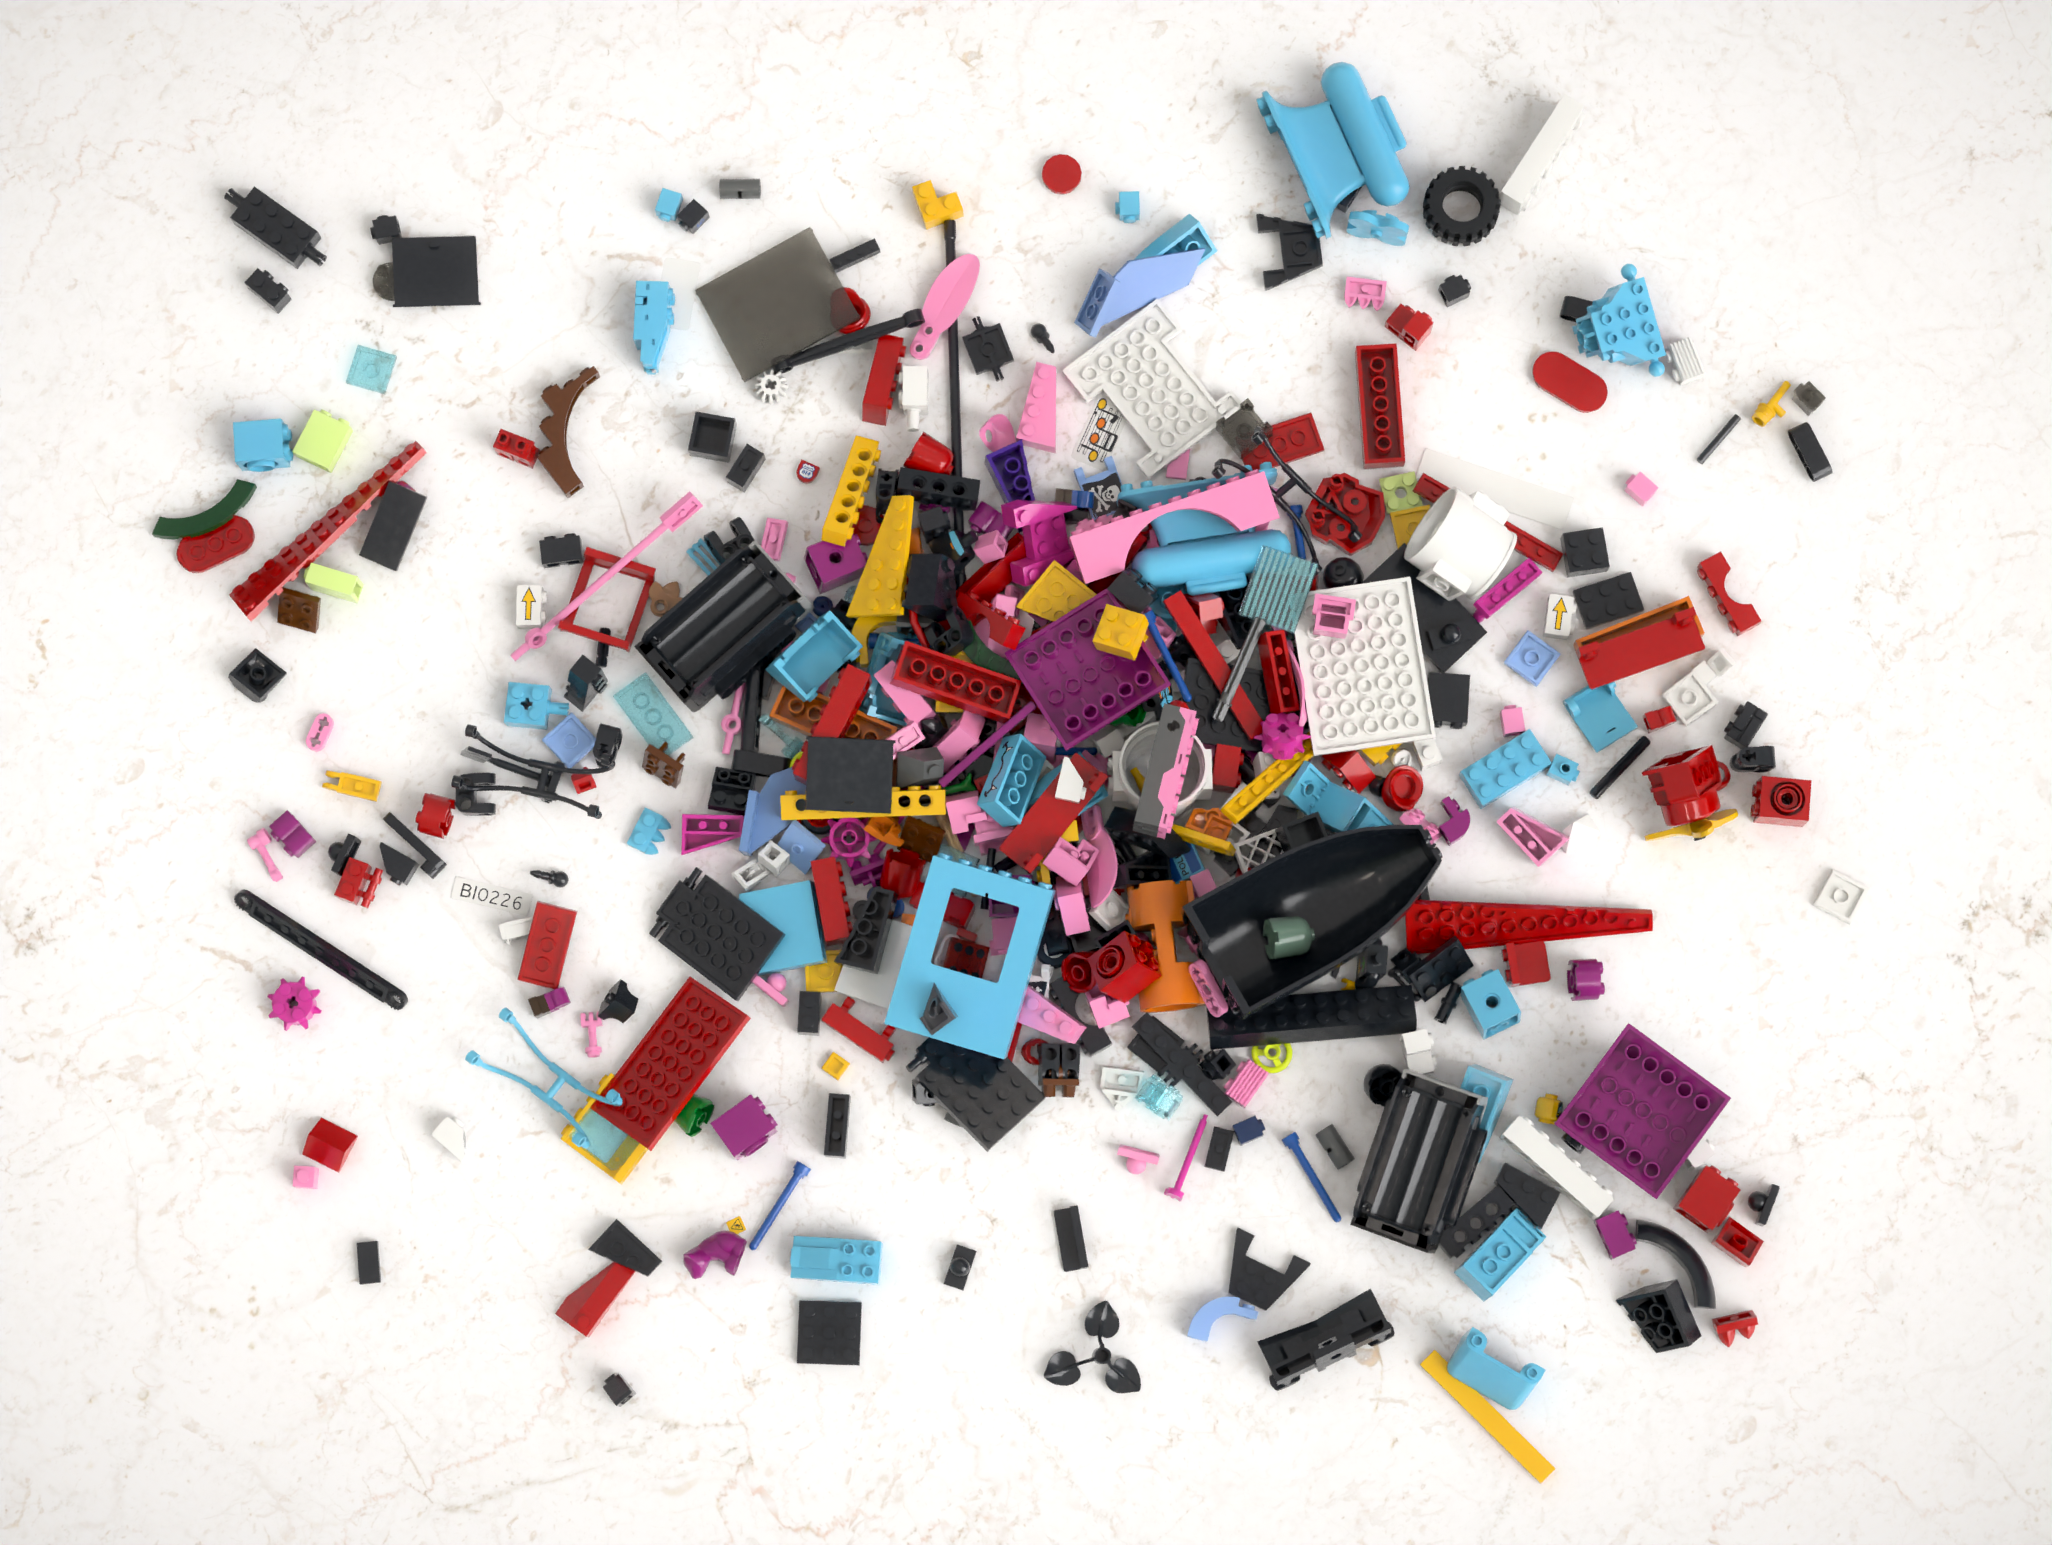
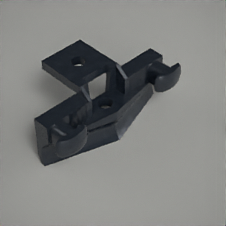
M1370 1288L1315 1321L1257 1341L1272 1373L1269 1376L1270 1384L1275 1390L1279 1391L1297 1383L1300 1380L1301 1374L1314 1368L1318 1372L1325 1370L1327 1366L1357 1355L1356 1348L1366 1344L1370 1346L1381 1344L1392 1338L1395 1332L1393 1326L1386 1320Z

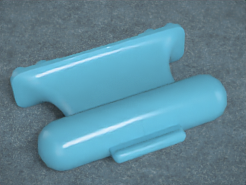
M1346 62L1333 63L1326 68L1322 75L1321 87L1327 101L1307 107H1288L1275 101L1267 91L1262 92L1263 97L1256 99L1269 133L1272 134L1278 131L1310 201L1303 205L1309 221L1312 222L1317 238L1324 235L1326 239L1331 237V216L1338 204L1354 190L1366 185L1376 203L1389 207L1403 201L1410 187L1408 178L1396 154L1397 151L1405 148L1407 143L1386 97L1381 95L1371 100L1358 70L1352 64Z
M1271 462L1261 463L1259 473L1264 471L1268 484L1273 485L1278 476L1277 469L1272 468ZM1245 465V466H1244L1245 468H1247V469H1249L1250 471H1252V466H1251V465ZM1240 471L1241 473L1223 476L1220 479L1211 478L1166 486H1153L1152 481H1144L1140 483L1141 488L1133 489L1132 484H1124L1120 486L1121 492L1118 494L1116 502L1118 506V499H1122L1137 507V510L1142 508V511L1145 512L1149 510L1148 506L1161 502L1163 506L1169 504L1168 499L1181 495L1183 499L1188 497V492L1197 489L1204 492L1207 491L1206 487L1220 482L1222 486L1227 484V479L1236 476L1242 479L1246 476L1244 472ZM1177 510L1163 514L1150 522L1158 539L1159 547L1148 548L1139 552L1133 559L1132 570L1136 569L1143 576L1141 578L1142 581L1146 584L1150 582L1156 588L1186 584L1187 592L1191 596L1239 589L1247 585L1246 574L1258 572L1266 547L1270 549L1262 572L1266 569L1272 549L1276 551L1269 570L1273 568L1278 551L1282 553L1276 569L1280 567L1284 553L1288 554L1285 565L1291 555V544L1287 536L1280 530L1269 529L1255 532L1254 526L1237 532L1228 522L1211 513L1200 510Z

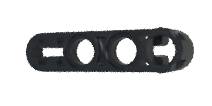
M389 812L383 818L392 829L426 859L420 868L434 879L447 864L392 813Z

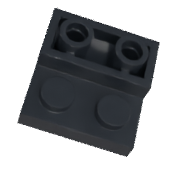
M716 767L708 809L745 815L749 790L755 791L756 773Z

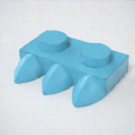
M644 808L627 845L648 855L658 854V849L652 841H665L663 834L658 829L668 830L671 829V825L662 815Z

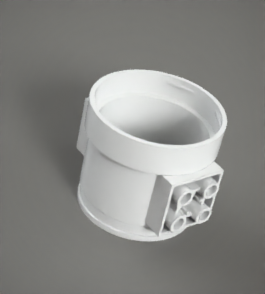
M1452 487L1438 498L1422 518L1407 544L1404 559L1421 570L1416 579L1448 601L1463 594L1470 600H1473L1492 584L1514 550L1517 535L1504 526L1510 513L1502 505L1491 501L1488 495L1483 492L1477 491L1468 496L1457 487Z
M1159 722L1147 724L1136 730L1126 740L1121 751H1112V757H1108L1107 775H1111L1108 780V795H1112V801H1124L1130 810L1137 811L1140 796L1131 788L1127 780L1126 769L1137 756L1153 749ZM1196 735L1191 736L1194 738L1190 756L1186 755V757H1189L1188 764L1191 766L1196 778V786L1186 798L1178 802L1176 813H1171V816H1174V821L1188 813L1196 800H1210L1213 790L1211 749L1204 748Z

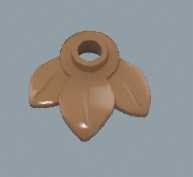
M656 581L651 585L649 589V596L652 600L650 609L655 616L662 617L683 599L679 597L680 588L677 581L668 583L664 587ZM663 604L664 609L661 611L658 610L657 605Z

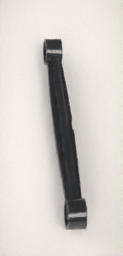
M922 309L910 310L904 313L902 317L837 337L791 356L777 357L771 360L774 374H777L779 371L786 373L792 370L794 366L845 351L850 347L859 346L905 327H917L925 322Z

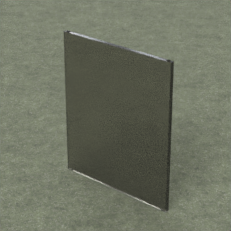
M810 227L695 290L744 382L860 319V315L854 308L815 237L813 229Z

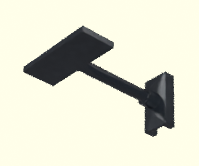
M470 746L461 751L460 754L481 763L487 761L497 767L536 781L540 777V773L498 758H493L492 754ZM558 761L554 763V764H558V765L565 766L564 763H561V762H558ZM550 771L544 791L555 793L562 773ZM542 798V800H541V801L546 802V803H548V804H549L550 802H552V800L543 799V798Z

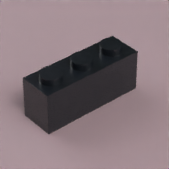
M829 1093L824 1147L825 1157L846 1159L851 1096L848 1094Z

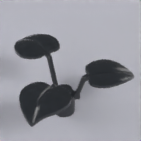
M1108 1301L1098 1303L1087 1314L1084 1326L1088 1335L1098 1336L1100 1347L1093 1351L1091 1358L1076 1362L1074 1355L1070 1352L1060 1351L1055 1353L1047 1364L1044 1378L1055 1385H1072L1081 1376L1077 1366L1094 1361L1097 1364L1107 1363L1108 1367L1111 1368L1105 1375L1106 1385L1111 1391L1121 1394L1139 1392L1141 1390V1380L1136 1366L1126 1358H1118L1114 1365L1111 1364V1352L1104 1347L1101 1338H1111L1118 1332L1119 1318Z

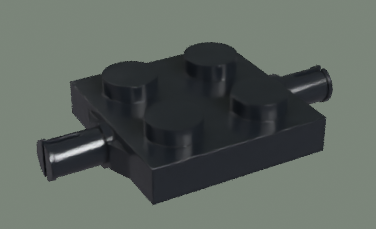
M977 316V320L974 317L972 321L976 330L969 335L963 336L962 339L976 375L993 371L996 382L1000 381V379L1003 380L1004 377L1000 368L1003 365L1014 362V358L1000 323L984 327L980 316Z

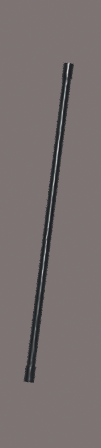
M955 220L944 221L946 267L956 259ZM957 318L948 328L951 449L953 453L952 466H954L952 475L962 477ZM953 507L954 529L964 532V512L960 508ZM965 568L955 577V590L967 581Z

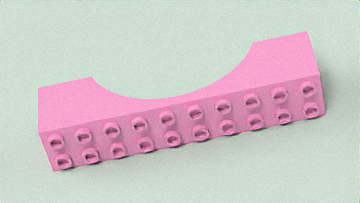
M1256 469L1245 473V478L1240 479L1239 476L1227 479V484L1221 486L1220 482L1207 486V491L1201 492L1200 489L1188 492V497L1182 499L1181 495L1168 499L1169 504L1162 506V503L1159 502L1148 506V511L1143 512L1141 508L1130 512V517L1123 518V515L1110 519L1111 523L1104 525L1103 522L1091 525V530L1085 532L1084 528L1071 532L1072 536L1068 540L1083 583L1086 584L1124 571L1128 551L1136 536L1151 521L1172 511L1200 510L1208 512L1228 522L1237 532L1280 518L1265 472L1259 473V470Z

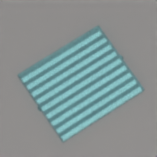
M1262 545L1238 614L1253 620L1255 617H1260L1266 621V626L1271 625L1295 633L1319 564L1294 556L1292 553H1286Z

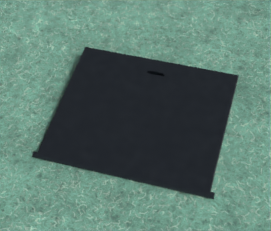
M476 236L392 238L395 301L393 307L481 305L478 295Z
M806 736V739H808L805 810L891 814L893 744L896 743V740Z

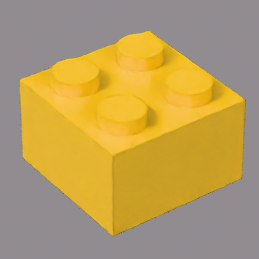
M1106 604L1094 635L1093 643L1097 650L1135 661L1149 622L1143 614Z

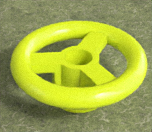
M1281 1044L1267 1045L1265 1049H1258L1259 1046H1252V1060L1268 1073L1281 1072L1291 1062L1293 1054L1291 1044H1284L1286 1058L1282 1064L1279 1060ZM1270 1049L1276 1051L1274 1056L1269 1055L1268 1051ZM1258 1056H1265L1267 1059L1272 1060L1276 1067L1265 1066L1260 1062Z

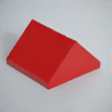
M321 1117L309 1132L302 1154L339 1173L358 1136Z
M1729 1217L1711 1244L1742 1266L1748 1267L1751 1265L1764 1241Z

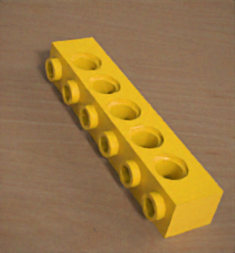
M856 435L822 529V541L845 547L847 539L851 540L854 531L852 525L857 524L859 518L858 508L862 509L865 497L863 494L864 492L868 493L870 487L869 477L873 478L876 469L874 463L875 461L879 462L881 450H878L879 441Z

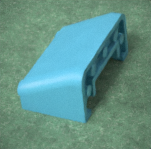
M829 610L811 624L765 670L800 700L811 702L818 695L816 691L846 661H854L861 654L859 650L863 646Z
M881 632L866 673L871 675L872 684L858 710L866 715L906 726L907 723L904 721L906 716L903 712L899 713L892 705L894 701L891 697H886L881 690L882 686L873 675L893 660L896 663L903 643L909 640Z
M1472 1327L1462 1336L1447 1364L1448 1373L1509 1410L1519 1408L1541 1380L1545 1369L1537 1364L1528 1363L1521 1369L1520 1373L1516 1372L1483 1352L1487 1345V1338L1482 1332Z

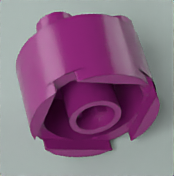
M1597 959L1569 960L1568 965L1572 966L1571 970H1567L1568 992L1573 993L1574 996L1571 997V1000H1598L1600 995H1604L1605 986L1601 982L1603 963L1598 962Z

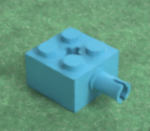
M509 682L504 723L511 727L547 730L549 715L568 716L569 711L567 709L569 710V703L551 702L552 689L550 686ZM530 702L532 706H529L528 710H526L524 705Z

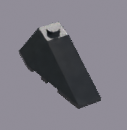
M1247 574V585L1244 588L1212 593L1221 597L1224 602L1223 617L1217 618L1237 650L1242 648L1254 620V614L1252 618L1249 617L1253 606V597L1247 615H1243L1252 590Z

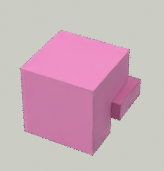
M1315 593L1312 615H1315L1313 634L1345 639L1349 621H1353L1356 599Z
M1030 713L1027 717L1024 737L1046 756V760L1054 761L1057 736L1043 715Z
M978 790L946 797V806L953 834L969 831V823L987 820V813L977 805L980 797Z
M983 820L974 822L977 835H973L975 846L980 847L981 856L988 854V848H994L996 852H1001L999 847L1014 828L1009 826L1002 827L996 821L989 822Z
M1017 917L992 919L993 940L989 941L991 956L1007 954Z
M1097 984L1093 989L1084 993L1099 1029L1130 1017L1126 1005L1130 1004L1129 1001L1123 1003L1101 992Z

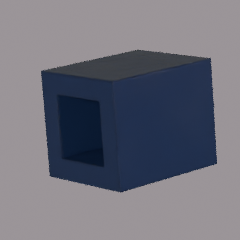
M1256 1115L1232 1126L1240 1146L1264 1135L1262 1132L1265 1130L1264 1124L1261 1119L1257 1120Z

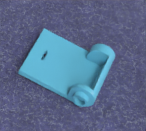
M1615 682L1592 690L1587 685L1563 700L1566 710L1596 753L1638 728L1616 696Z

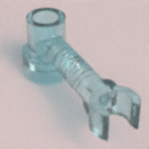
M766 713L758 719L760 723L775 733L786 744L781 752L787 758L793 759L802 749L804 742L798 737L792 739Z

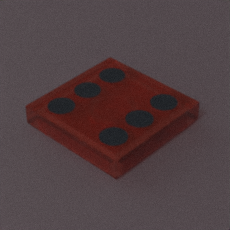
M950 937L943 967L982 978L990 947Z

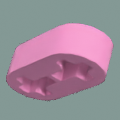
M319 714L312 724L306 738V745L312 751H321L328 741L334 726V721L329 715ZM326 718L329 725L324 726L322 731H320L321 724L319 722L320 720L324 721ZM318 734H320L318 740L321 742L320 745L316 744L315 747H313V743L311 742V740L316 739Z

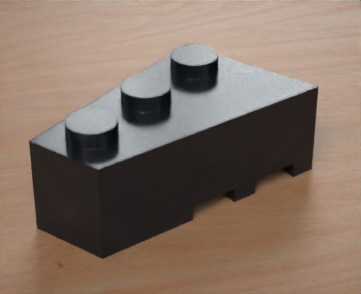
M582 655L569 671L567 681L570 685L566 686L568 692L564 694V698L583 712L598 693L601 694L607 688L608 679L600 667Z
M1148 851L1118 864L1117 877L1113 889H1127L1130 886L1138 889L1139 884L1172 880L1170 859Z
M1507 1163L1503 1164L1494 1181V1184L1496 1186L1499 1185L1521 1212L1539 1230L1545 1224L1561 1193Z

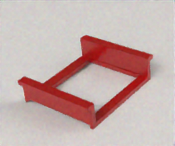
M586 547L584 552L585 560L569 604L585 591L594 565L609 570L621 557ZM630 561L618 572L645 581L625 640L574 625L579 607L563 621L560 620L558 629L630 652L649 598V589L655 581L656 568Z

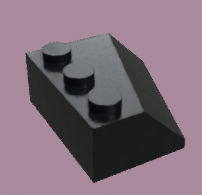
M943 554L909 555L906 573L909 580L908 584L904 586V592L907 594L906 599L902 600V607L936 622L947 620L946 611L953 606H958L953 559Z
M1115 806L1104 825L1111 838L1117 841L1122 840L1169 859L1188 853L1191 850L1173 829H1171L1170 834L1166 833L1165 839L1133 831L1137 812L1135 810Z
M1677 1279L1644 1286L1616 1299L1619 1306L1623 1305L1629 1313L1627 1315L1629 1319L1635 1321L1641 1328V1334L1656 1353L1688 1347L1702 1336Z

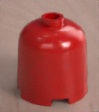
M923 432L903 467L950 475L954 468L951 465L953 453L947 446Z
M890 848L886 852L880 877V887L895 891L899 895L898 900L909 898L915 893L919 885L926 860H920V855L911 850L901 848L900 852H893V848Z

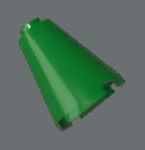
M694 1094L674 1121L690 1137L696 1136L702 1130L700 1128L702 1123L707 1124L714 1111L713 1102Z

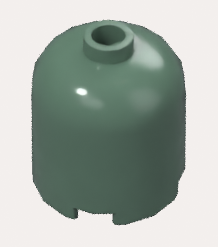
M1277 917L1264 921L1263 936L1268 937L1269 945H1265V950L1269 959L1303 955L1310 949L1311 943L1315 939L1313 928H1310L1308 922L1302 917Z

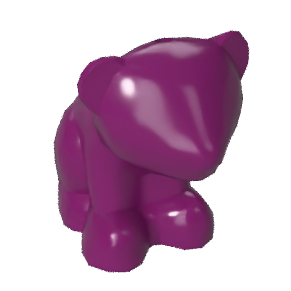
M731 1231L716 1232L703 1240L698 1246L683 1254L684 1266L693 1279H698L703 1276L710 1261L719 1260L725 1264L726 1272L735 1276L747 1241Z

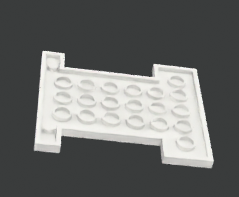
M1158 299L1154 300L1062 370V373L1086 403L1103 391L1148 446L1151 452L1136 462V465L1148 479H1151L1244 408V404L1232 390L1215 402L1167 343L1179 334L1182 328Z

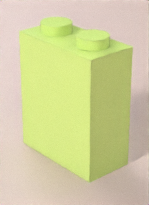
M314 409L292 452L296 457L332 473L353 430L349 426L350 423L342 418L336 420L331 417L332 414L322 409L319 412Z
M311 563L310 567L306 568L304 572L305 583L311 590L358 603L364 586L358 576L315 563Z

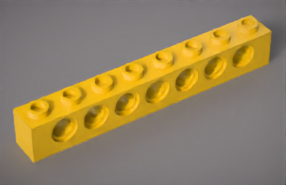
M941 785L929 786V790H921L920 786H908V790L900 791V787H892L891 814L799 810L796 803L799 799L806 800V794H797V790L785 791V795H780L781 820L946 814V789H941ZM903 795L910 798V805L907 807L899 804V798ZM928 795L931 798L930 805H921L919 802L920 796Z

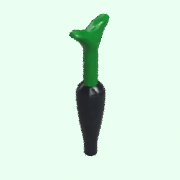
M970 773L967 774L961 783L941 788L946 789V795L960 791L971 792L978 790L971 783L972 776ZM921 795L919 802L921 805L930 804L931 798L928 795ZM906 796L899 799V804L903 807L909 806L910 798Z

